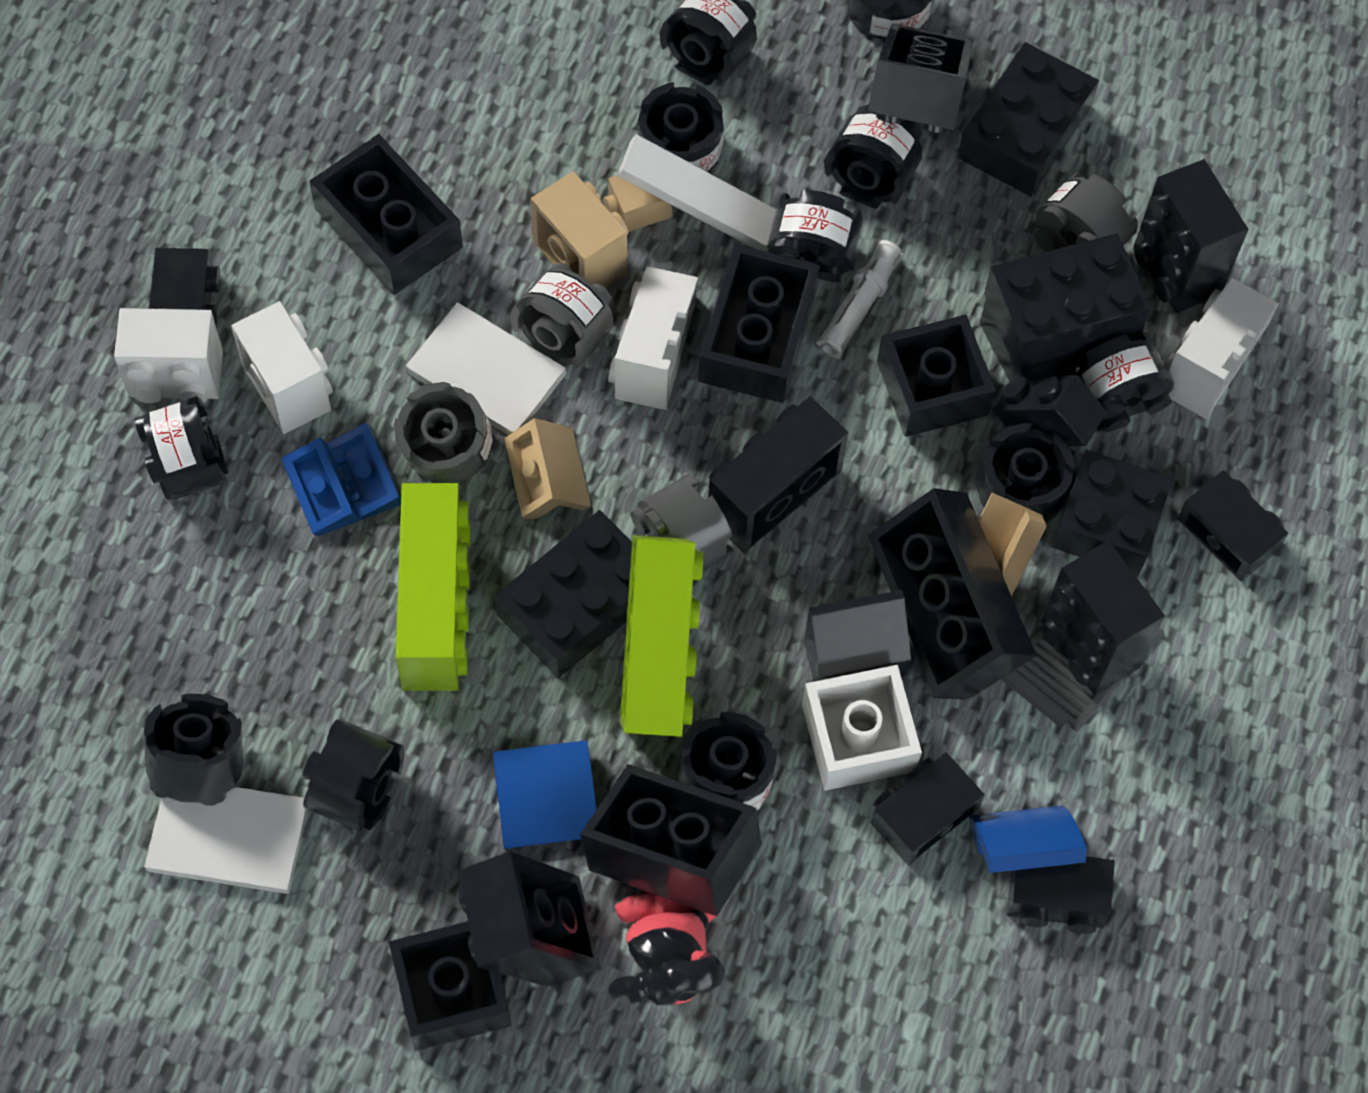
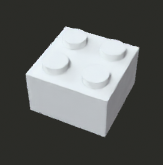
M279 301L231 325L242 367L283 435L331 411L328 395L333 393V389L325 373L329 372L328 366L317 347L310 350L304 339L308 336L296 313L289 316Z
M120 308L114 357L129 397H134L136 400L144 403H157L161 398H180L183 401L194 396H198L203 403L206 399H219L223 350L211 310Z
M898 665L805 684L802 708L824 791L908 774L919 764L922 751Z

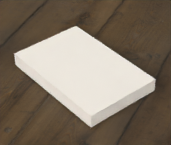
M458 302L405 366L406 373L424 384L447 382L453 387L462 388L467 393H471L479 402L490 424L507 435H510L532 419L566 375V368Z
M234 787L226 792L225 800L213 806H206L199 802H179L170 798H161L144 868L147 872L289 894L308 809L303 807L304 798Z

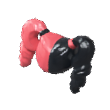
M647 891L640 895L632 894L624 898L621 903L615 905V911L622 922H635L625 937L630 954L643 972H639L634 976L628 975L616 978L609 985L608 991L610 995L617 999L625 995L631 1004L638 1002L644 1004L650 999L657 1006L677 1005L690 1001L697 993H709L722 984L725 977L724 967L714 954L706 953L705 929L716 916Z

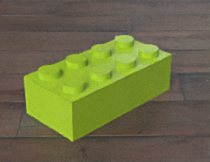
M402 483L396 630V662L402 691H459V676H468L466 633H469L467 590H470L468 548H471V520H469V501L460 500L458 483Z
M635 535L632 537L620 724L624 733L682 737L683 725L692 724L693 696H690V692L685 691L686 676L695 677L697 650L693 648V644H689L690 628L698 629L700 600L692 597L693 580L701 581L703 552L695 550L696 542L690 539Z

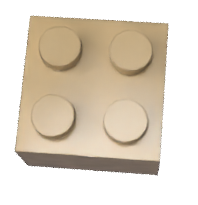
M572 171L531 198L533 243L552 265L563 263L589 283L600 284L605 288L627 275V257L629 256L627 250L628 227L618 213H610L602 204L600 194L590 182L584 183Z

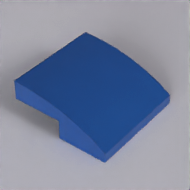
M367 422L328 443L319 437L281 458L310 529L315 536L324 535L401 505L400 489L375 432Z
M583 740L493 751L504 849L581 839V832L596 811L588 741Z
M1063 805L969 815L970 828L978 855H984L989 873L1086 862L1087 847L1073 816Z

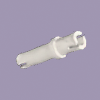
M887 240L880 241L869 262L864 268L858 269L853 278L854 284L816 343L819 346V350L836 359L842 356L847 344L859 328L873 302H875L877 297L883 296L887 290V281L904 256L901 253V248Z

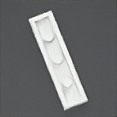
M637 134L629 143L617 175L618 177L746 245L768 252L767 243L776 212L775 208Z

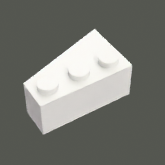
M646 266L642 281L634 282L629 304L632 310L629 318H625L622 323L619 347L616 356L612 359L608 382L615 384V399L667 410L697 299L698 277Z
M1231 278L1222 292L1215 289L1203 308L1202 312L1205 315L1199 322L1193 321L1181 341V347L1176 353L1173 352L1165 363L1174 381L1173 390L1169 393L1170 398L1207 419L1269 325L1278 303L1234 278Z

